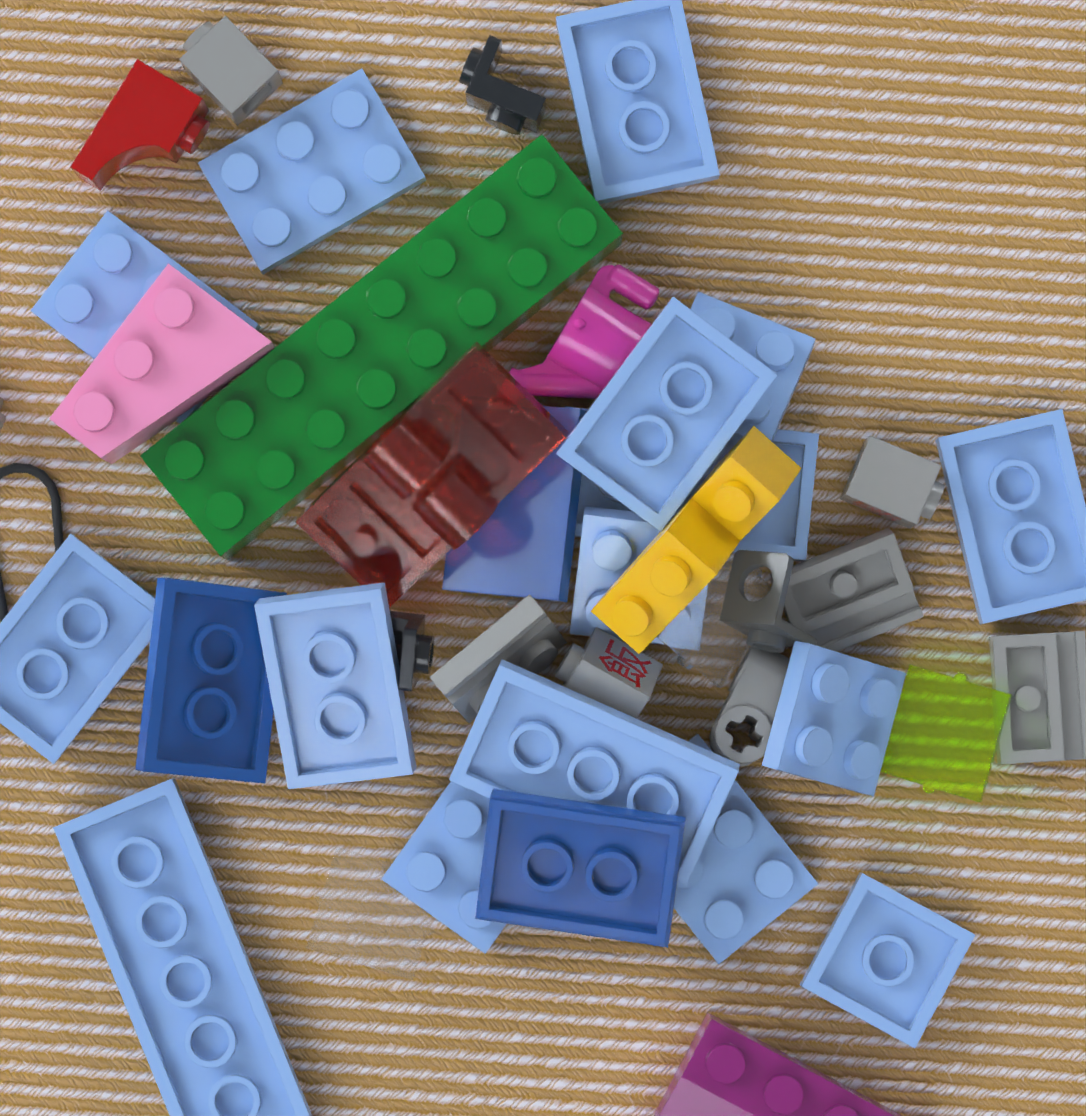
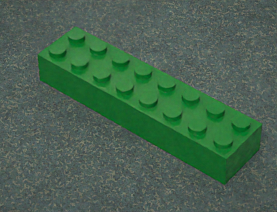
M541 134L141 454L140 457L222 558L229 560L409 416L411 409L419 408L426 397L435 395L621 245L623 233Z

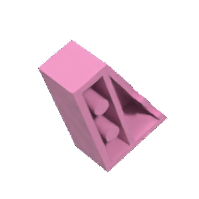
M168 263L49 419L101 459L112 465L178 420L177 417L196 404L228 386L230 381L248 370L273 350L275 345Z

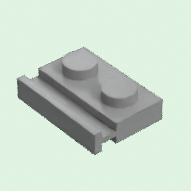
M889 528L793 565L783 608L789 624L816 638V646L836 652L924 617L915 597V590L896 537Z
M529 594L431 675L430 679L466 721L470 723L476 718L502 659L538 674L555 660L558 649L567 642L547 617V614Z
M1085 631L989 637L997 764L1086 759Z

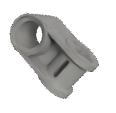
M750 646L728 689L730 693L712 725L709 739L710 748L713 753L740 764V767L748 766L765 755L790 658L780 653L763 651ZM744 721L751 726L748 736L756 741L755 747L747 745L739 752H736L730 747L733 737L725 732L726 726L735 728Z

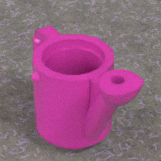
M619 264L601 267L573 310L544 362L521 370L512 367L493 399L506 403L517 402L525 396L596 399L652 325L609 299L610 293L615 291L643 309L648 310L656 302L659 296V288Z

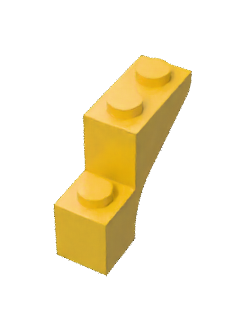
M753 426L713 468L689 500L609 588L591 612L640 654L718 574L739 542L780 501L802 468Z

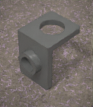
M749 550L736 551L719 621L747 635L746 644L763 651L782 653L785 647H793L794 641L816 645L817 642L816 638L781 619L794 563L793 558L786 553ZM768 567L773 578L770 591L758 601H748L744 594V583L747 576L756 568Z

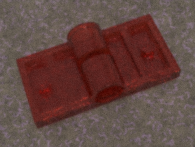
M476 341L298 516L295 522L360 585L385 582L390 608L449 550L459 548L471 538L494 513L498 504L567 438L568 431Z

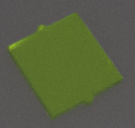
M909 665L880 772L921 784L926 793H934L937 790H941L976 802H982L1012 694L969 682L968 676L965 673H957L952 677L919 666Z

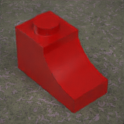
M137 59L70 168L78 178L101 191L104 185L118 171L141 159L166 157L172 162L177 163L184 151L193 154L203 141L210 126V121L205 119L209 109L203 98Z

